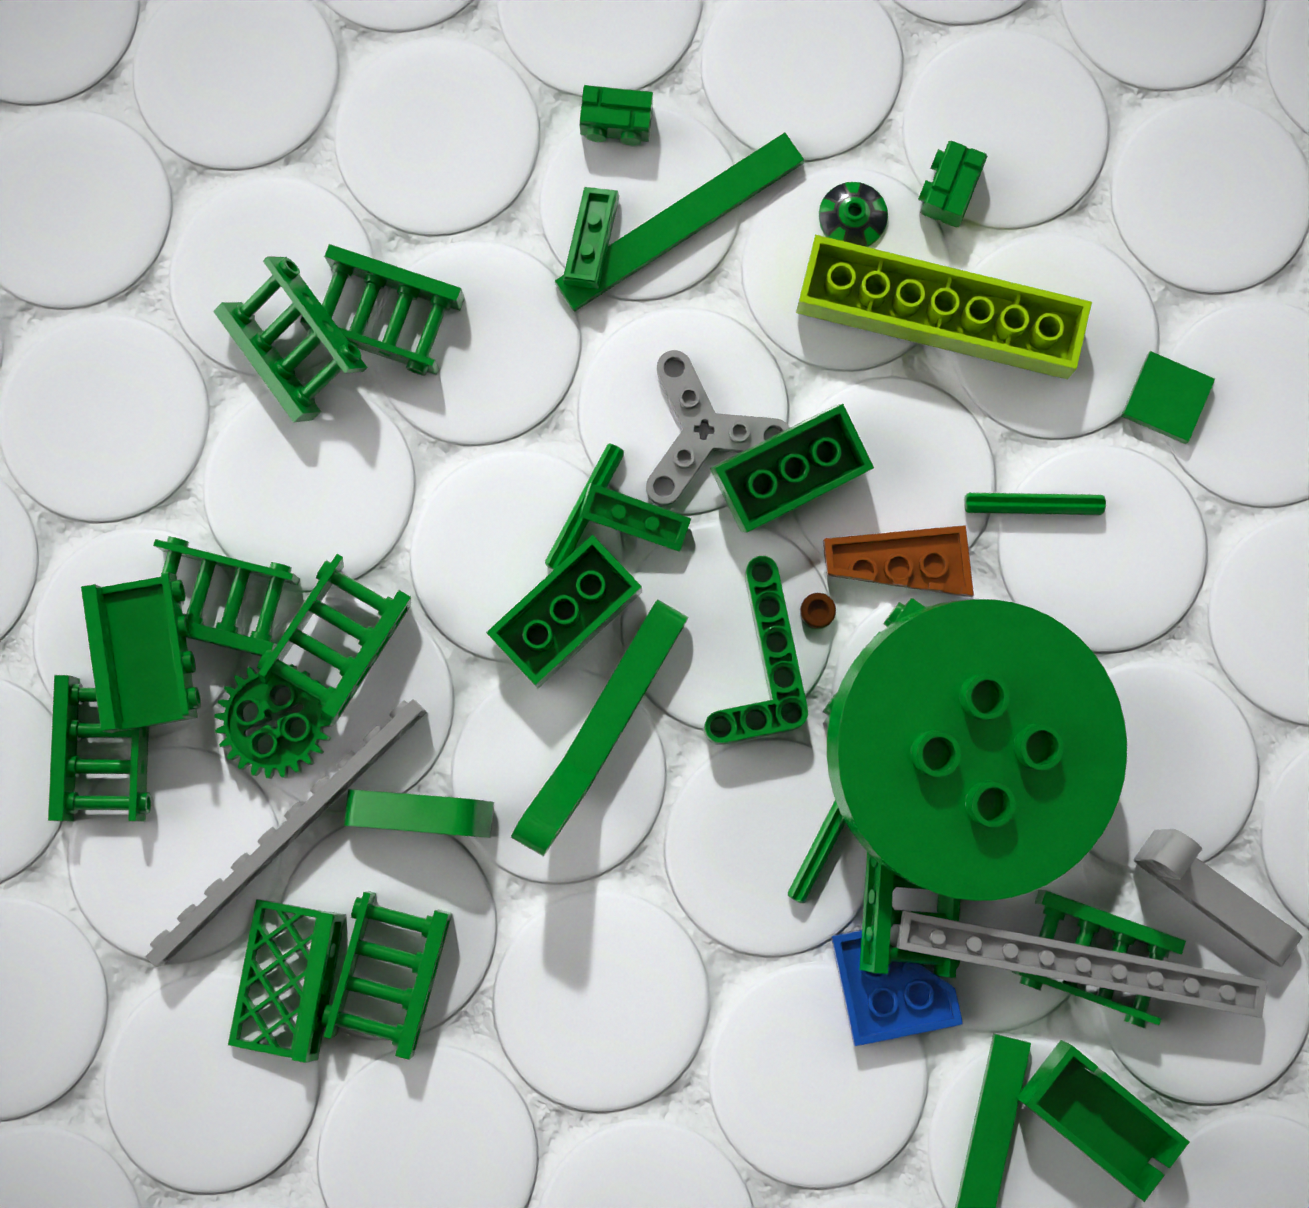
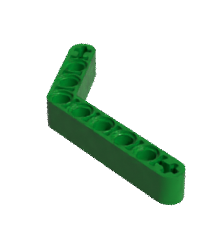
M657 599L564 758L522 815L511 835L512 839L541 856H545L591 787L689 618L688 616Z

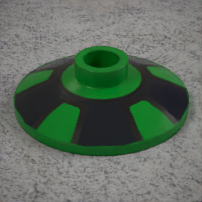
M845 182L835 186L825 195L819 208L820 227L828 238L868 247L881 237L887 225L888 210L883 197L873 187L861 182ZM850 207H857L860 209L861 214L853 216L849 213L848 209Z

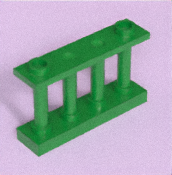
M329 244L324 257L334 274L322 306L330 317H333L347 278L355 275L363 278L366 283L350 330L338 327L346 339L358 349L406 364V369L415 374L425 376L429 372L437 375L439 367L435 359L429 358V354L445 311H449L450 308L461 310L465 299L462 289ZM387 286L396 289L399 297L381 342L363 336L379 290ZM420 297L429 300L432 308L414 353L396 347L412 301ZM301 316L300 323L308 331L307 335H309L313 329L304 317Z
M267 256L263 262L272 273V276L244 304L242 302H222L213 312L293 423L311 421L321 413L314 397L341 371L344 373L364 372L368 367L361 359L359 349L346 339L302 279L298 266L287 257ZM282 287L293 303L263 331L255 321L254 314ZM302 314L313 331L283 359L274 347V341ZM323 343L333 359L303 387L295 376L294 369L315 348Z
M168 536L167 542L155 539L153 546L163 552H167L162 573L170 572L176 576L181 556L201 561L187 614L183 613V615L188 617L191 630L190 637L186 638L258 656H263L268 649L274 650L277 644L271 642L273 636L270 635L284 582L298 585L300 581L299 577L291 573L292 567L276 562H271L270 567H265L189 548L188 541ZM219 565L235 569L236 571L222 620L217 622L216 628L203 625L204 619L201 618L215 566ZM251 573L270 578L256 631H251L249 637L237 634L238 627L235 625Z
M336 554L332 562L326 560L316 575V579L319 581L274 650H266L257 665V668L260 669L258 672L260 682L267 685L272 676L276 674L320 700V705L323 706L321 710L322 718L336 725L411 607V596L398 590L393 599L389 596L385 599L341 573L344 568L343 557L339 554ZM331 586H337L376 609L381 618L375 628L371 626L365 628L321 602ZM315 614L359 640L358 644L362 648L355 658L352 656L347 658L302 632L312 615ZM293 644L340 670L339 674L343 677L337 687L330 686L327 688L282 662Z
M54 675L48 821H74V814H77L78 810H129L128 821L145 822L146 814H149L151 810V794L147 792L149 727L108 733L101 731L100 723H82L81 720H78V707L83 702H97L95 688L83 687L82 684H79L80 678ZM81 738H131V760L80 759L77 756V741H80ZM80 774H130L129 796H79L78 792H75V780Z
M867 852L859 970L888 974V965L891 962L933 964V973L935 975L956 978V969L959 967L960 960L892 947L890 944L891 927L893 925H900L902 911H907L894 910L892 906L893 891L896 887L927 889L908 882L892 873ZM938 894L937 913L907 912L959 921L960 899Z
M1038 890L1035 904L1043 906V914H1045L1039 937L1054 939L1059 921H1064L1065 915L1079 919L1077 926L1080 927L1075 944L1090 947L1094 933H1099L1101 927L1113 931L1112 939L1115 942L1112 951L1127 954L1129 945L1133 946L1135 940L1148 944L1146 950L1150 952L1148 958L1163 961L1164 957H1169L1170 952L1180 955L1183 953L1186 940L1047 890ZM1012 970V973L1021 976L1019 983L1040 991L1043 984L1125 1013L1124 1021L1145 1029L1148 1022L1160 1025L1161 1018L1147 1014L1152 997L1136 994L1133 1007L1131 1008L1112 1001L1115 991L1112 989L1100 987L1098 994L1095 995L1078 989V983L1065 980L1059 982L1048 977Z
M366 891L363 892L362 898L357 897L354 902L351 918L356 919L333 1004H327L321 1026L326 1027L324 1037L329 1039L337 1036L338 1029L341 1027L390 1040L392 1045L398 1046L395 1056L410 1060L415 1054L452 913L438 909L434 911L433 917L427 915L425 919L373 905L376 893ZM371 919L422 933L421 936L427 938L424 951H417L416 954L364 941L368 920ZM359 955L411 968L412 973L417 974L414 988L408 987L407 990L354 977ZM349 991L401 1004L402 1009L407 1010L404 1024L398 1023L396 1027L344 1013Z

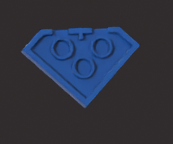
M862 930L831 936L854 1046L963 1025L955 987L918 963L891 962L888 965V974L859 970Z

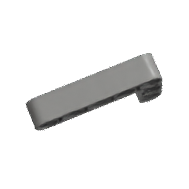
M1176 829L1154 830L1133 859L1134 862L1262 957L1282 967L1302 939V935L1199 860L1197 856L1201 852L1202 847L1192 838Z

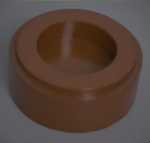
M824 593L808 595L800 606L801 620L812 629H823L829 626L836 615L834 601Z

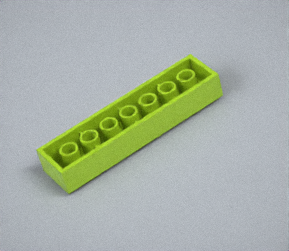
M815 234L796 313L1068 380L1078 366L1092 302Z

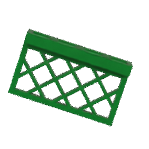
M256 899L228 1041L229 1046L292 1058L293 1061L303 1063L318 1060L324 1032L321 1021L327 1004L329 1005L346 914ZM265 909L276 910L284 924L270 934L263 924ZM286 912L293 913L296 915L292 918H289ZM303 916L314 917L316 920L313 934L303 940L293 924ZM288 929L297 945L282 955L273 938ZM309 943H311L310 950L307 947ZM267 944L277 960L262 970L256 961L257 950ZM301 950L308 962L306 970L296 977L286 960ZM281 965L290 982L278 991H275L266 975ZM304 979V983H303V987H302L300 981ZM260 980L270 997L255 1007L249 997L250 986ZM294 986L301 999L299 1007L289 1014L279 996ZM271 1002H274L283 1019L268 1028L259 1011ZM295 1016H297L296 1023L293 1020ZM253 1017L262 1034L253 1041L240 1039L243 1023ZM286 1023L294 1034L291 1049L280 1047L272 1034ZM266 1038L269 1044L260 1042Z

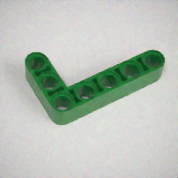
M757 556L748 563L745 571V583L770 700L711 713L704 724V733L706 738L716 745L793 731L801 727L808 717V707L779 570L776 562L767 556ZM757 566L767 567L771 573V578L766 582H758L752 576V569ZM765 600L775 602L778 607V614L774 617L763 616L760 613L759 604ZM771 635H779L785 640L786 647L781 652H773L767 647L766 639ZM785 669L792 674L793 683L790 687L782 688L775 683L774 673L777 670ZM793 704L799 709L800 719L798 722L788 723L782 718L781 709L784 705ZM752 711L760 712L765 718L764 728L761 730L750 729L746 724V715ZM717 718L725 719L730 725V733L723 738L714 736L710 730L711 722Z

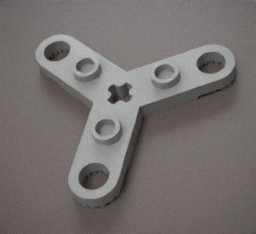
M678 350L667 351L661 355L657 362V375L683 430L649 476L646 483L647 495L655 504L668 506L679 498L712 450L741 453L765 441L764 433L768 429L774 427L782 432L790 427L786 422L777 418L715 413L689 357ZM670 360L679 361L684 366V372L679 377L673 378L665 373L664 366ZM703 422L708 423V429L714 430V434H708L707 440L700 439V434L694 432V428H700ZM667 478L673 483L674 491L671 495L661 497L655 493L653 486L658 479Z

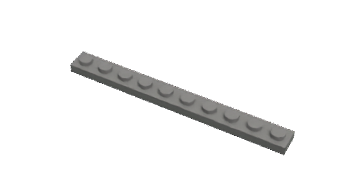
M414 699L409 703L404 700L398 704L389 714L392 720L383 728L378 725L371 730L363 739L366 745L356 754L351 751L345 755L337 764L340 770L330 779L325 776L319 780L310 790L314 794L304 804L299 801L293 805L284 815L287 821L277 830L272 827L266 831L257 841L260 846L251 855L246 852L240 856L230 867L233 872L224 881L219 878L213 882L204 892L207 897L197 907L192 904L186 908L177 918L180 923L171 932L168 930L163 931L150 943L153 949L145 957L154 967L163 966L175 956L421 719L427 711Z
M902 911L896 945L898 949L1262 1018L1268 982L1241 975Z

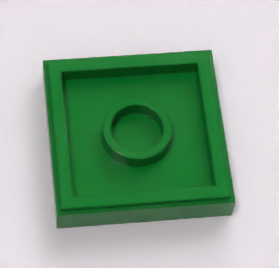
M1150 351L1145 358L1121 417L1187 444L1190 441L1215 378Z

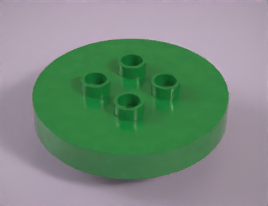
M995 599L943 602L912 612L892 623L876 635L851 664L835 696L829 717L827 731L829 779L839 810L853 835L875 860L892 873L929 891L951 898L971 901H993L1013 898L1046 886L1064 875L1081 861L1105 831L1114 814L1125 779L1127 764L1125 720L1118 695L1105 668L1081 638L1065 625L1036 609L1014 602Z

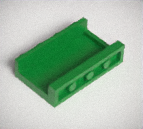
M170 572L161 573V577L105 587L96 584L81 586L101 731L116 733L198 718L197 709L201 708V697L198 688L193 687L191 673L196 671V663L193 652L188 651L186 637H190L191 630L188 617L182 613L181 601H185V589L182 580H177V576Z

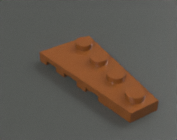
M966 525L825 538L823 540L827 576L966 597L974 596Z

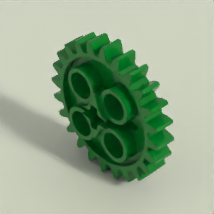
M293 664L290 665L291 667L297 670V666ZM248 667V679L245 680L238 675L234 676L238 687L234 689L225 686L224 689L230 695L229 700L221 699L217 702L225 707V712L214 714V718L224 721V725L215 729V733L226 734L227 737L219 746L222 748L232 747L227 756L229 760L241 757L238 764L239 769L244 770L252 764L251 775L258 776L263 768L265 777L268 779L273 778L276 769L282 778L288 777V767H291L296 773H301V761L313 765L314 761L310 754L313 751L320 754L324 753V750L318 743L320 740L330 741L331 737L323 733V728L334 726V724L322 718L321 710L323 706L320 705V700L276 674L272 676L266 685L260 682L258 673L253 668ZM305 670L302 672L306 676L310 677L309 672ZM282 687H288L291 692V698L288 703L279 706L275 700L276 692ZM254 702L258 707V715L254 720L247 722L243 717V709L249 703ZM297 705H303L301 711L278 719L277 728L266 725L255 731L252 735L246 736L245 732L248 729L271 721L272 712L277 715H284ZM297 719H303L306 723V731L301 737L294 738L290 732L291 724ZM269 734L273 739V748L270 752L262 754L258 749V741L264 735Z

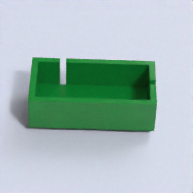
M1060 1040L1016 1097L1143 1202L1146 1201L1165 1176L1160 1170L1148 1163L1153 1157L1156 1161L1170 1169L1190 1143V1141L1106 1072L1098 1069V1066L1078 1049L1063 1040Z

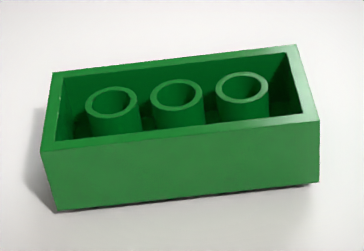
M838 404L711 467L710 470L740 531L747 533L874 469V466L844 404Z
M592 534L486 633L539 689L642 593V586Z

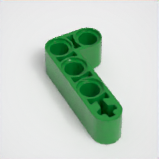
M348 789L344 826L491 838L494 802L455 797Z

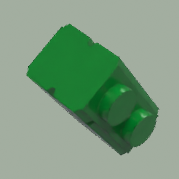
M584 85L579 124L580 135H585L588 140L593 142H605L607 138L621 139V143L630 146L640 145L641 141L649 142L653 92Z
M948 141L945 151L938 149L930 168L936 171L933 182L925 180L918 198L919 201L924 202L920 213L932 219L941 220V222L950 226L959 227L988 157L987 154L973 148L969 149L967 146L954 141Z

